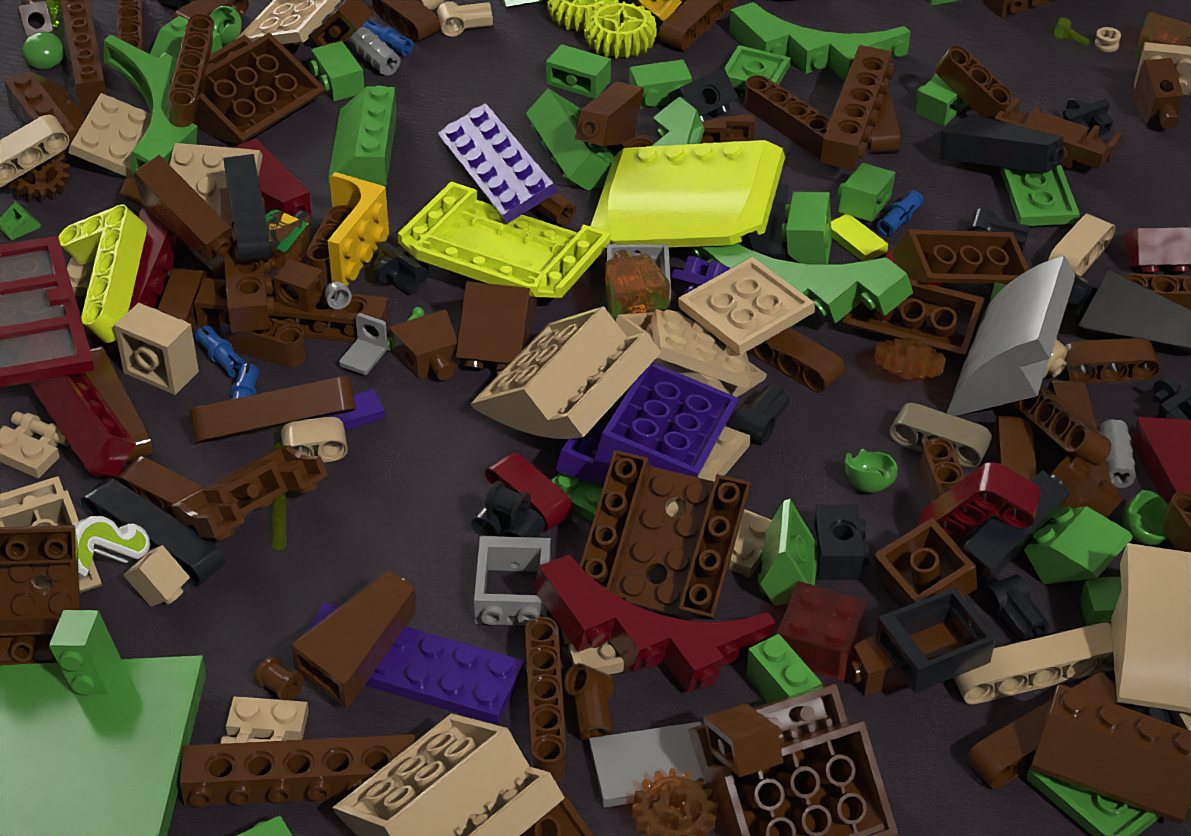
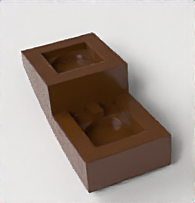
M754 115L727 116L702 122L705 130L700 144L753 141Z

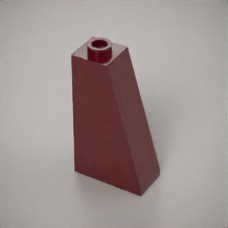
M256 138L232 147L260 150L263 155L258 179L261 196L264 197L265 214L272 210L281 211L272 214V216L278 217L277 221L280 220L279 218H282L284 213L293 216L300 210L306 212L309 216L312 215L309 191Z
M1138 417L1132 445L1159 496L1169 504L1175 493H1191V420Z

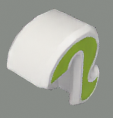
M91 516L73 524L76 527L80 579L88 574L94 552L127 563L132 559L143 557L150 547L148 534L142 527L134 523L118 528L112 520L104 516Z

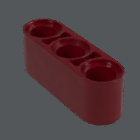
M512 452L485 469V478L490 487L499 480L505 483V487L520 494L526 492L531 495L530 509L536 511L545 521L546 526L543 532L549 531L574 514V506L569 496L517 452Z

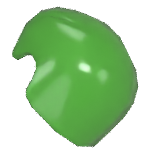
M220 6L213 10L210 14V17L214 20L213 31L221 34L222 47L238 38L241 32L242 20L239 13L232 7Z
M36 32L29 36L23 45V58L28 67L51 69L65 58V48L62 41L50 32Z
M861 449L855 458H852L850 453H847L845 458L847 480L855 489L863 493L880 492L892 485L897 478V463L888 454L867 452L865 449Z
M1141 490L1125 504L1122 511V523L1125 529L1132 534V539L1143 545H1160L1167 538V535L1160 526V520L1168 504L1162 497L1152 491Z

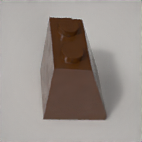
M466 281L456 358L464 362V367L483 369V365L496 366V371H503L529 344L537 306V298L531 289Z

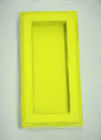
M845 214L831 221L832 238L859 260H873L888 251V243L853 216Z

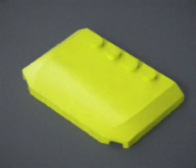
M766 140L623 148L613 158L591 227L611 233L610 244H668V247L734 245L742 242L741 236L757 231L758 235L763 234L766 230L785 160L783 148Z
M450 182L398 232V243L417 260L488 284L530 288L535 297L562 298L606 249L611 239V233L591 226L583 225L579 232H575L525 215H520L511 222L506 223L491 204L477 200L476 189L455 182Z

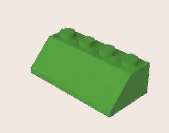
M366 87L340 109L328 184H330V176L337 172L378 185H387L397 118L395 87Z
M548 88L526 112L532 122L530 127L542 137L541 144L553 154L552 161L563 170L562 176L570 185L575 187L578 184L586 190L603 187L615 154L609 146L576 140L575 135L581 109Z

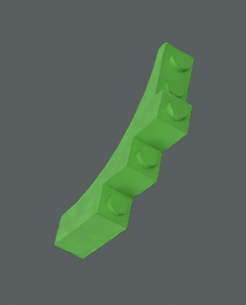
M754 2L731 9L729 32L745 47L791 57L790 60L805 74L828 66L846 81L859 45L892 51L891 60L908 54L911 31L905 26L872 33L843 34L823 32L781 20L766 12Z
M109 35L104 40V63L121 72L136 86L145 98L152 118L143 139L132 150L131 173L134 174V171L157 155H160L170 165L175 143L197 145V125L191 124L188 127H176L168 121L169 91L178 59L166 53L156 58L113 35Z

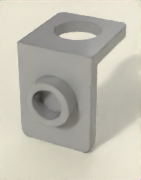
M358 313L356 316L358 339L339 360L341 367L366 375L388 350L386 323L377 318ZM365 324L375 327L379 336L369 334L365 329Z

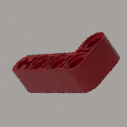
M986 463L921 511L917 527L933 518L954 542L992 515L1013 527L1028 528L1035 522L1041 490L1036 484L1002 464Z

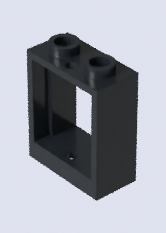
M955 588L880 616L878 618L875 642L913 693H917L990 663L995 645V637L991 628L984 625L974 613L971 603L963 599ZM948 621L966 646L928 661L910 635Z

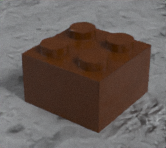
M933 518L874 554L877 577L903 607L952 588L956 590L961 589L964 596L977 589L975 564Z

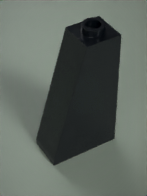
M974 114L941 131L940 158L946 160L1047 173L1061 165L1065 154L1063 136Z
M789 185L777 186L765 233L758 235L757 231L741 236L742 242L740 243L742 246L768 257L785 261L786 242H782L781 233L782 224L787 223L785 222V207L788 204Z
M1108 270L1084 314L1077 332L1109 340L1146 338L1152 343L1153 348L1191 355V310Z
M1042 470L1031 480L1041 490L1035 522L1032 526L1028 528L1013 527L994 516L963 546L962 551L976 566L977 587L981 591L1033 538L1034 533L1041 529L1052 518V515L1065 504L1070 492L1066 490L1065 484L1054 475L1049 476Z

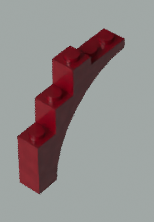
M570 554L540 565L533 588L578 652L591 647L598 648L610 640L632 672L645 667H655L663 660L687 693L699 687L708 688L713 685L719 678L723 664L728 665L734 662L739 656L748 653L749 648L769 639L776 623L768 612L746 619L723 622L687 621L656 614L635 606L609 592L591 578Z

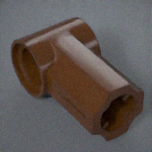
M557 192L528 210V212L542 213L563 227L570 223L571 218L576 213V205Z
M582 663L574 664L566 673L564 687L566 692L574 696L580 739L589 742V738L611 735L612 725L608 700L614 689L612 677Z

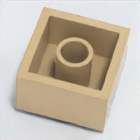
M137 303L114 325L123 372L176 395L199 372L190 323L160 312L155 308Z

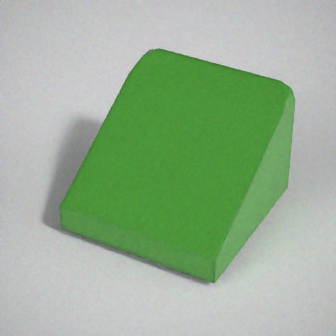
M16 201L0 217V229L11 240L42 226L28 210Z

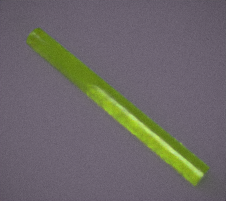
M282 443L275 444L273 450L281 447ZM287 492L274 498L275 502L273 503L272 547L276 550L286 548Z

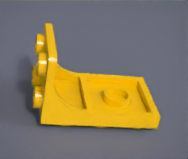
M334 172L329 178L332 207L345 205L352 208L353 211L328 240L332 282H342L348 286L351 281L357 278L362 267L371 261L374 252L378 249L379 242L386 241L389 235L386 187Z

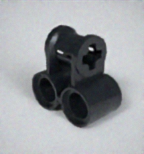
M499 480L491 486L486 496L485 504L471 522L472 528L479 536L538 538L546 525L542 516L530 509L531 495L529 493H517L506 488L505 483Z

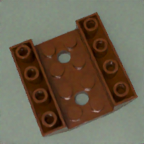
M614 450L580 567L609 592L620 598L625 597L627 602L640 608L679 619H714L752 484L749 481L716 474L715 481L664 470L652 467L647 457ZM674 501L683 502L686 505L684 514L680 517L669 516L667 514V507L670 503ZM656 567H661L667 571L666 579L659 584H653L647 578L650 570Z
M75 525L0 527V666L57 663L49 644L63 610H81L79 550ZM44 575L51 579L52 585L47 589H38L32 584L31 580L36 576Z

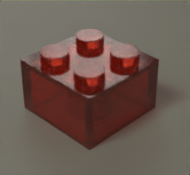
M798 581L777 634H780L812 672L844 681L848 672V663L852 661L853 647L859 643L864 629L868 600Z

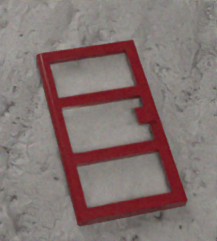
M58 236L0 245V387L94 371L93 359Z

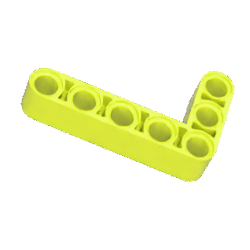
M125 205L115 206L71 224L58 237L61 248L77 263L84 265L95 261L81 320L83 325L105 343H111L117 339L114 325L129 311L147 232L146 224Z

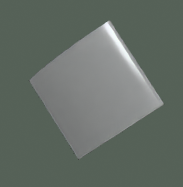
M1064 255L1046 261L1024 272L1005 286L987 306L964 361L947 414L958 416L1038 396L1076 276Z

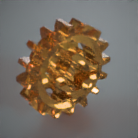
M908 337L907 339H894V342L886 340V342L880 341L876 346L874 356L876 364L883 365V368L888 369V372L895 373L901 376V378L908 380L913 378L925 379L926 376L934 378L935 375L941 376L946 358L943 357V353H937L936 349H932L931 345Z
M670 768L668 777H664L659 771H656L653 783L650 780L644 779L641 791H635L632 818L637 819L636 831L647 830L646 836H708V829L714 830L716 823L715 815L718 808V803L712 801L713 789L702 790L704 779L700 777L695 781L690 780L689 770H686L682 777L677 776L674 768ZM657 796L658 801L653 803L652 809H649L651 801ZM700 811L699 819L693 824L692 818H695L697 812Z

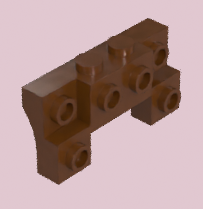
M1015 98L1007 109L999 111L994 120L1063 136L1065 154L1061 166L1070 169L1076 161L1100 169L1104 162L1109 163L1117 152L1122 133L1116 132L1110 141L1098 137L1100 126L1097 125L1087 135L1088 127L1041 112L1042 107L1037 105L1030 114L1019 110L1021 99Z
M284 445L171 505V509L177 520L185 525H193L200 538H214L215 541H220L235 533L233 528L244 523V519L250 511L269 506L275 502L274 498L287 491H299L300 494L310 492L319 486L318 481L329 475L321 456H306L295 450L291 445Z

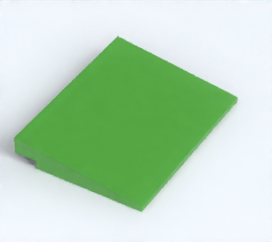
M203 655L121 659L109 693L90 695L72 692L58 662L0 666V836H167L180 785L183 745L190 744L206 678Z

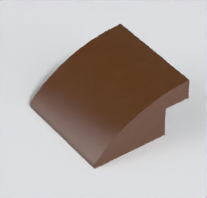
M270 32L253 42L246 35H243L210 54L193 124L212 137L226 142L242 144L325 93L326 88Z
M825 684L754 707L753 709L762 713L765 718L780 727L785 741V746L781 748L784 763L743 777L736 775L710 753L705 724L688 729L704 780L728 836L898 835L865 721H847L837 684Z

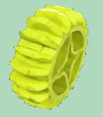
M548 0L547 9L552 21L557 22L558 26H566L567 30L576 29L578 32L579 30H584L585 18L589 17L590 11H597V6L603 7L605 6L604 3L613 4V1L619 3V0Z
M613 1V4L604 3L605 6H597L598 10L590 11L589 17L585 18L584 37L586 43L589 44V49L595 50L596 54L604 53L605 57L615 56L616 59L618 57L628 59V56L631 55L638 57L639 53L644 54L647 52V49L652 48L655 37H657L655 17L652 16L651 11L645 10L644 6L637 7L635 3L626 4L625 1L623 3Z

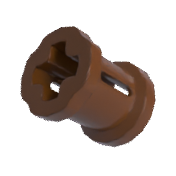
M274 656L266 658L259 665L254 675L255 684L261 688H269L277 694L279 700H294L304 684L303 674L297 671H289Z

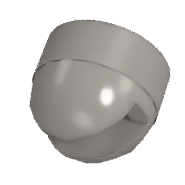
M333 281L325 288V300L331 308L343 309L350 303L352 294L344 283Z

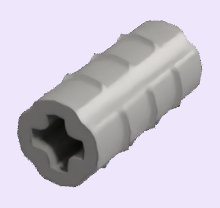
M361 27L351 36V46L372 67L385 76L396 72L400 66V57L385 42L381 41L378 35H375L365 27Z
M1110 419L1104 421L1099 425L1098 431L1111 442V451L1106 459L1111 483L1117 488L1128 487L1134 483L1136 477L1128 426L1122 420Z

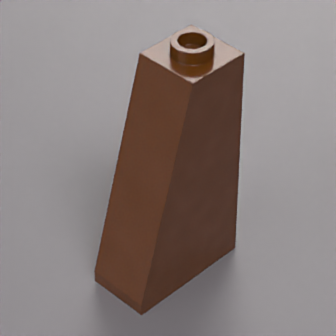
M615 82L581 109L575 139L601 146L620 145L622 142L634 138L644 88Z
M157 155L134 171L142 207L207 261L225 254L231 245L234 244L231 227L160 155Z
M390 570L386 571L292 644L295 669L347 708L352 704L416 613L415 589L412 584L405 578H399Z
M958 589V593L963 599H966L961 589ZM948 621L910 635L928 661L966 646ZM876 634L854 645L852 661L848 663L850 678L854 684L858 683L864 696L908 686L875 642Z

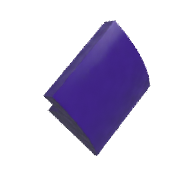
M652 362L584 437L568 439L561 450L556 471L578 479L604 485L613 452L618 450L647 457L652 467L698 477L737 406L739 398Z

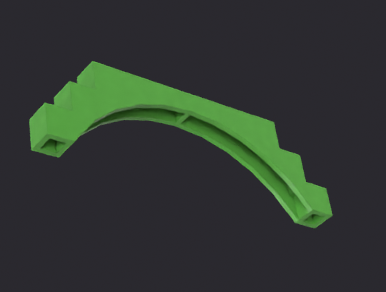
M678 97L653 117L658 128L655 132L659 140L652 146L700 144L705 130L697 110L681 97ZM739 243L723 246L688 247L694 257L707 261L708 267L710 261H714L731 269L754 257L815 302V312L819 316L824 317L826 315L834 323H837L861 302L868 309L873 310L875 308L883 316H886L913 293L907 273L887 257L843 265H807L774 259L747 249Z

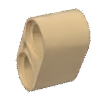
M322 417L293 421L281 429L282 446L291 445L295 450L306 456H321L323 463L340 460L347 454L348 447L344 424L339 418Z

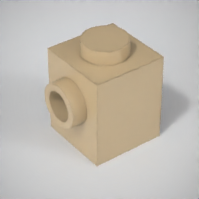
M163 545L148 551L123 574L150 607L162 602L168 605L175 601L183 593L181 586L190 578Z

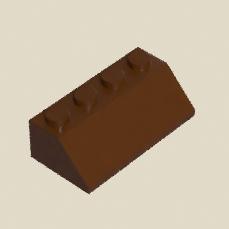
M31 71L20 73L4 80L10 109L22 125L25 126L44 115L55 116L69 136V145L57 156L64 154L65 163L80 158L70 154L69 149L87 117L61 85Z
M908 229L892 252L896 265L907 273L908 278L922 282L991 284L997 282L1009 284L1015 278L1030 270L1013 232Z
M909 279L913 293L886 316H883L875 308L873 310L868 309L861 302L846 314L843 319V325L966 357L984 313V298Z
M1058 684L1047 710L1030 769L1182 824L1191 802V731Z

